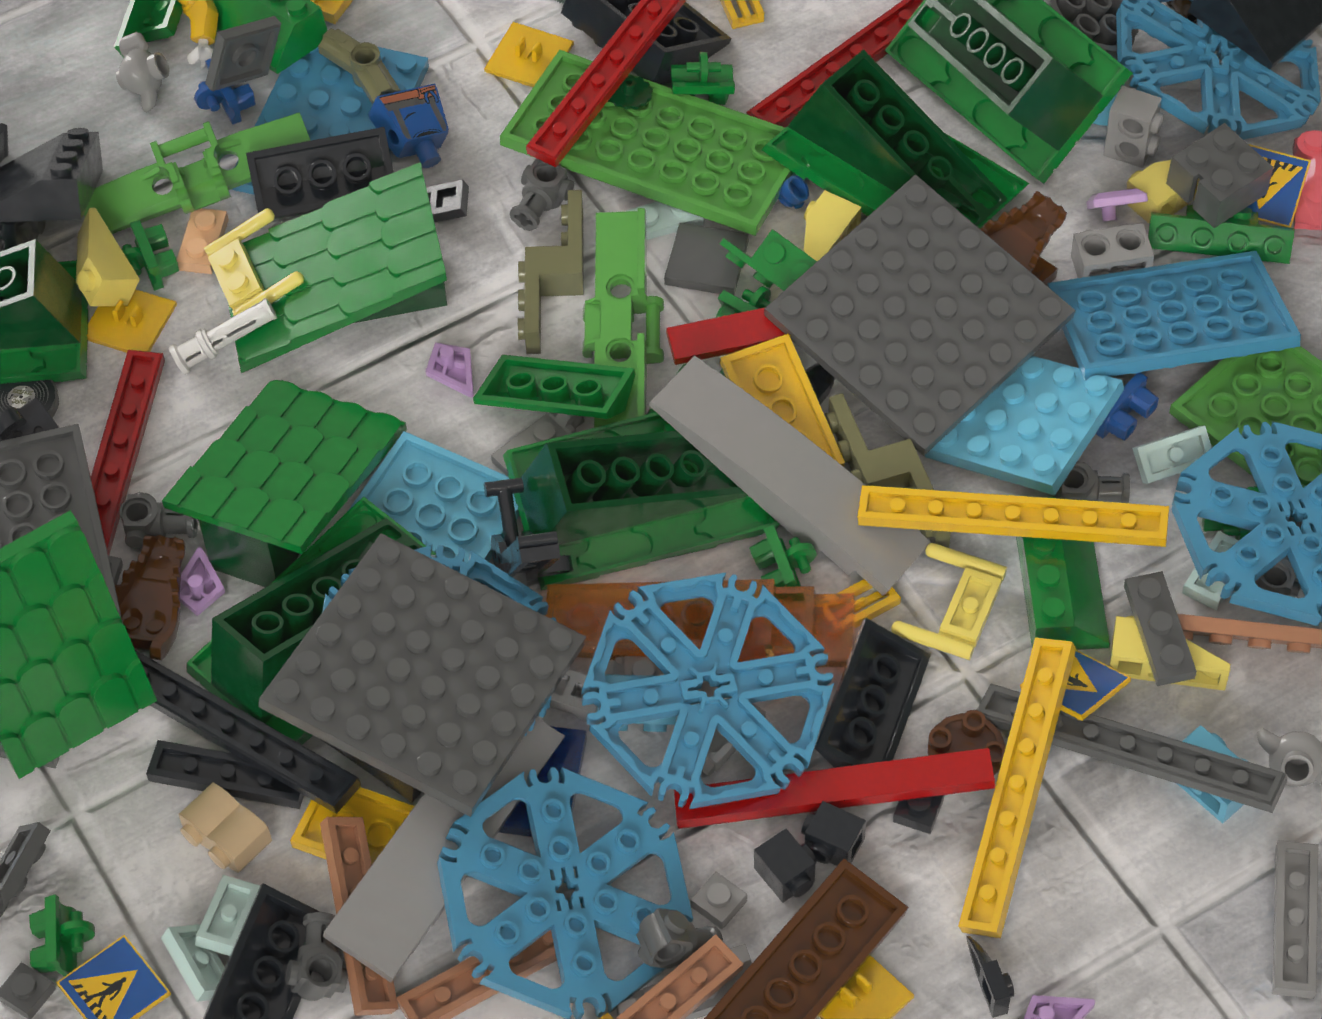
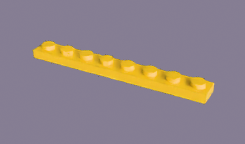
M862 485L857 518L858 525L1166 547L1169 506Z
M1035 638L958 925L962 933L1001 938L1076 652V647L1071 641Z

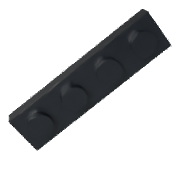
M161 740L157 741L146 772L150 782L204 791L211 783H215L226 790L232 797L300 809L304 797L303 794L232 753Z

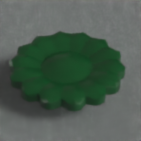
M628 75L608 102L613 103L615 107H622L625 110L631 108L638 109L641 106H646L647 102L652 99L653 89L650 88L649 82L644 81L643 78Z

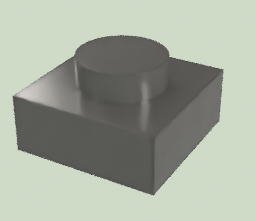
M21 962L0 987V1002L25 1018L32 1019L56 988L51 980Z

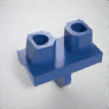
M211 59L205 61L208 70ZM206 81L199 83V89L194 95L197 106L204 110L218 111L220 109L219 104L221 103L232 125L242 121L240 111L256 105L254 93L249 84L234 89L231 88L232 86L211 91L205 84Z
M1141 372L1137 373L1124 386L1123 393L1096 432L1099 437L1103 439L1110 432L1125 441L1136 429L1138 421L1129 413L1134 410L1144 418H1148L1156 410L1159 398L1146 388L1147 376Z

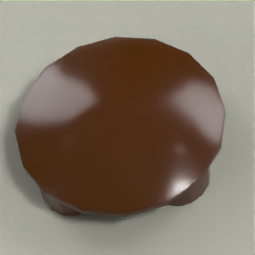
M969 710L966 713L946 717L930 731L927 753L930 756L989 748L993 773L995 775L1000 770L1006 745L1001 732L991 721L986 719L982 712Z

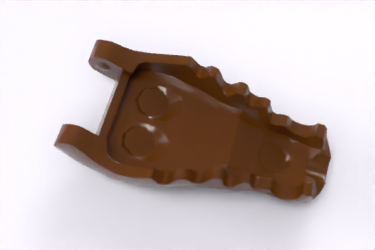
M1036 191L1032 198L1026 204H1023L1020 209L1014 207L1009 212L1005 211L998 220H989L979 229L1032 273L1051 236L1065 221L1067 212L1063 209L1062 205L1059 206L1054 203L1051 197L1044 196L1039 191Z
M145 535L138 560L131 561L128 570L123 571L122 583L115 585L123 624L134 648L150 650L151 659L162 661L171 649L179 627L181 564L185 556L186 545L183 539L177 537L168 538L162 535Z

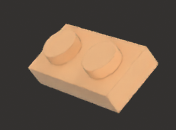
M201 208L191 212L177 256L179 271L204 274L213 273L212 265L208 259L209 256L205 252L204 247L225 234L229 220L227 211Z

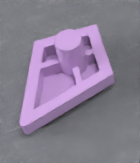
M1137 188L1097 193L1088 199L1087 209L1101 208L1103 221L1117 220L1115 206L1147 202L1148 197L1147 193Z
M435 342L426 368V376L468 397H473L470 348Z
M202 547L196 549L182 571L180 584V602L197 616L225 593L224 586Z
M1032 995L1023 1019H1084L1094 1008L1095 1000Z

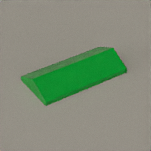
M502 354L473 397L474 404L609 419L626 410L636 373L634 368Z

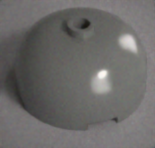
M1043 0L1117 60L1116 12L1123 0ZM1139 29L1131 30L1132 46Z

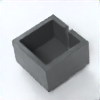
M1224 123L1172 156L1166 184L1185 202L1189 203L1194 198L1199 178L1200 181L1198 182L1193 209L1213 228H1216L1267 194L1274 167Z

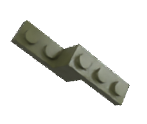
M568 190V204L561 205L562 226H568V232H561V246L525 247V261H518L519 283H525V289L518 290L519 311H524V318H518V340H525L526 354H541V296L584 295L582 190Z
M843 393L829 397L828 413L824 415L832 433L837 437V445L845 463L848 462L850 473L866 486L934 490L911 439L868 450ZM920 530L927 539H930L931 543L949 548L951 532Z

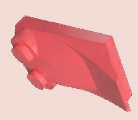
M1312 130L1306 131L1295 138L1293 144V156L1311 160L1294 216V228L1322 230V131Z

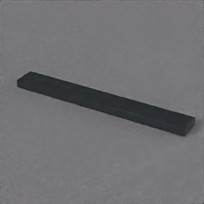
M135 650L157 699L155 703L150 705L151 707L336 814L360 788L361 782L359 777Z

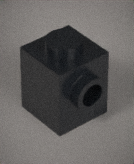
M822 801L816 814L810 812L807 815L801 829V834L805 835L804 843L812 850L818 862L823 864L831 863L838 866L843 859H846L852 863L865 840L866 820Z
M787 828L754 849V869L782 903L793 896L800 897L804 895L815 882V865L817 863L816 857L805 843L800 845Z

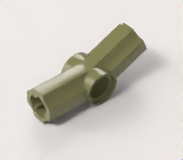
M331 28L323 34V39L318 45L319 53L352 74L354 83L362 87L372 105L377 96L401 91L382 62L379 48L375 44L369 42L360 43L340 29L334 30Z

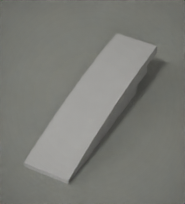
M696 356L648 404L792 536L798 537L801 543L807 542L814 545L817 554L822 551L848 576L856 571L882 596L891 589L931 542L917 529L858 525L857 516L862 485L865 484L776 413Z
M536 718L534 729L527 731V736L523 737L482 801L523 771L525 781L532 769L536 770L538 776L565 736L539 718ZM424 793L323 933V937L391 983L409 956L413 954L429 929L445 910L437 862L443 846L451 850L458 849V845L453 841L447 840L446 837L453 822L462 817L464 813ZM521 800L511 801L485 820L483 830L486 835L495 838ZM465 875V876L461 879V885L463 884V882L465 881V879L468 877L467 875Z

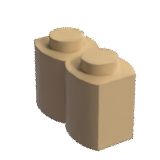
M211 783L178 814L183 826L180 831L185 839L195 847L201 844L209 849V857L221 869L229 867L239 873L272 842L268 826L215 783Z

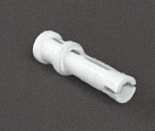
M264 298L261 302L211 330L199 329L193 338L178 346L175 344L169 346L170 353L181 372L186 375L190 372L191 367L207 358L215 359L219 354V349L271 320L277 319V315L268 299Z

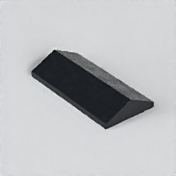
M384 127L246 153L258 213L269 208L274 212V219L313 212L323 208L329 201L369 186V182L394 173Z
M865 618L861 623L815 749L834 768L893 760L931 654L870 619Z
M262 883L203 1019H293L302 997L298 993L291 992V985H286V970L290 960L298 961V950L301 946L305 945L306 927L303 926V917L308 913L320 911Z

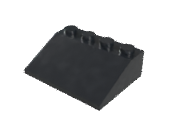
M565 0L561 14L569 19L575 28L582 30L590 36L597 46L604 48L640 0ZM685 2L632 71L637 76L660 85L671 83V65H686V62H699L700 52H707L708 58L726 47L730 43L731 37Z
M1193 0L1188 10L1190 14L1268 69L1274 67L1322 26V0Z
M86 128L70 129L67 133H62L1 166L0 222L82 220L103 172L99 132H89Z

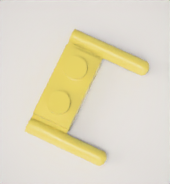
M269 208L262 210L204 247L228 304L233 309L234 316L261 302L264 298H267L271 304L304 283L302 273L295 271L264 290L247 250L241 242L274 220V212Z
M929 543L925 549L928 557L965 569L941 623L939 633L902 621H895L892 624L891 632L901 638L970 660L1001 588V583L1005 578L1007 567L936 543Z

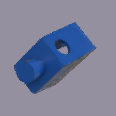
M436 84L377 96L368 116L376 128H385L388 146L393 154L398 158L417 155L422 168H430L437 165L441 161L437 149L441 148L448 135L449 128Z

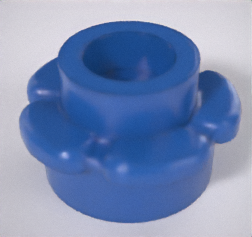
M790 176L784 181L779 191L780 196L778 199L786 207L799 209L803 207L804 201L809 197V188L806 182L799 176Z

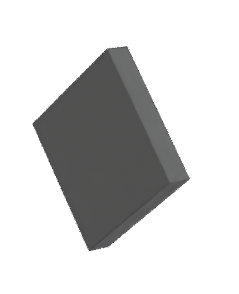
M275 16L218 31L205 82L211 91H215L268 75L281 22Z
M679 223L664 276V285L721 294L725 290L735 295L741 268L725 257L729 250L719 243L725 238L746 253L749 234Z

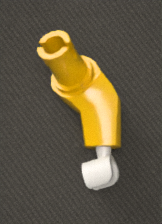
M177 0L183 5V13L190 18V40L198 43V46L187 55L188 62L192 65L200 59L202 69L206 66L205 61L211 59L213 49L209 45L215 43L219 15L213 0Z

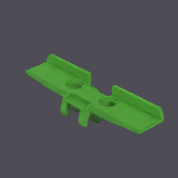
M299 112L239 131L218 140L215 137L210 122L207 121L203 123L204 128L159 145L157 141L151 142L150 146L157 163L133 171L95 188L84 216L86 217L89 208H96L110 232L114 234L130 228V223L137 220L143 223L180 208L183 209L185 214L230 198V189L251 182L246 153L311 141L301 114ZM207 141L211 144L210 148L202 152L204 156L202 160L178 168L176 162L166 164L164 160L165 157ZM227 154H234L239 159L237 166L231 170H225L219 164L221 158ZM160 179H169L172 181L173 187L169 193L160 195L154 192L156 182Z
M638 208V211L596 213L595 297L586 300L583 307L585 338L582 354L585 358H592L593 351H595L594 364L634 368L636 375L626 410L609 419L594 418V428L646 415L647 364L664 361V351L660 348V312L664 310V300L658 296H647L645 208ZM623 284L631 288L629 295L623 298H617L611 293L612 289L617 285ZM646 313V340L645 333H637V340H633L632 322H634V314ZM621 358H626V359H627V360L622 361V362H617V361L613 360V359H621Z

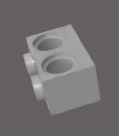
M1122 85L1109 112L1103 156L1143 168L1148 156L1154 157L1160 144L1161 137L1156 134L1159 133L1164 120V114L1160 113L1162 98Z
M1138 223L1074 233L1071 258L1077 277L1083 278L1153 267L1154 253L1144 224Z

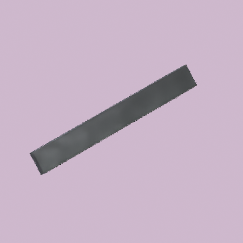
M991 683L977 710L982 712L986 719L991 721L995 727L1010 731L1020 692ZM1060 710L1051 744L1273 813L1287 783V773L1090 714L1081 721Z

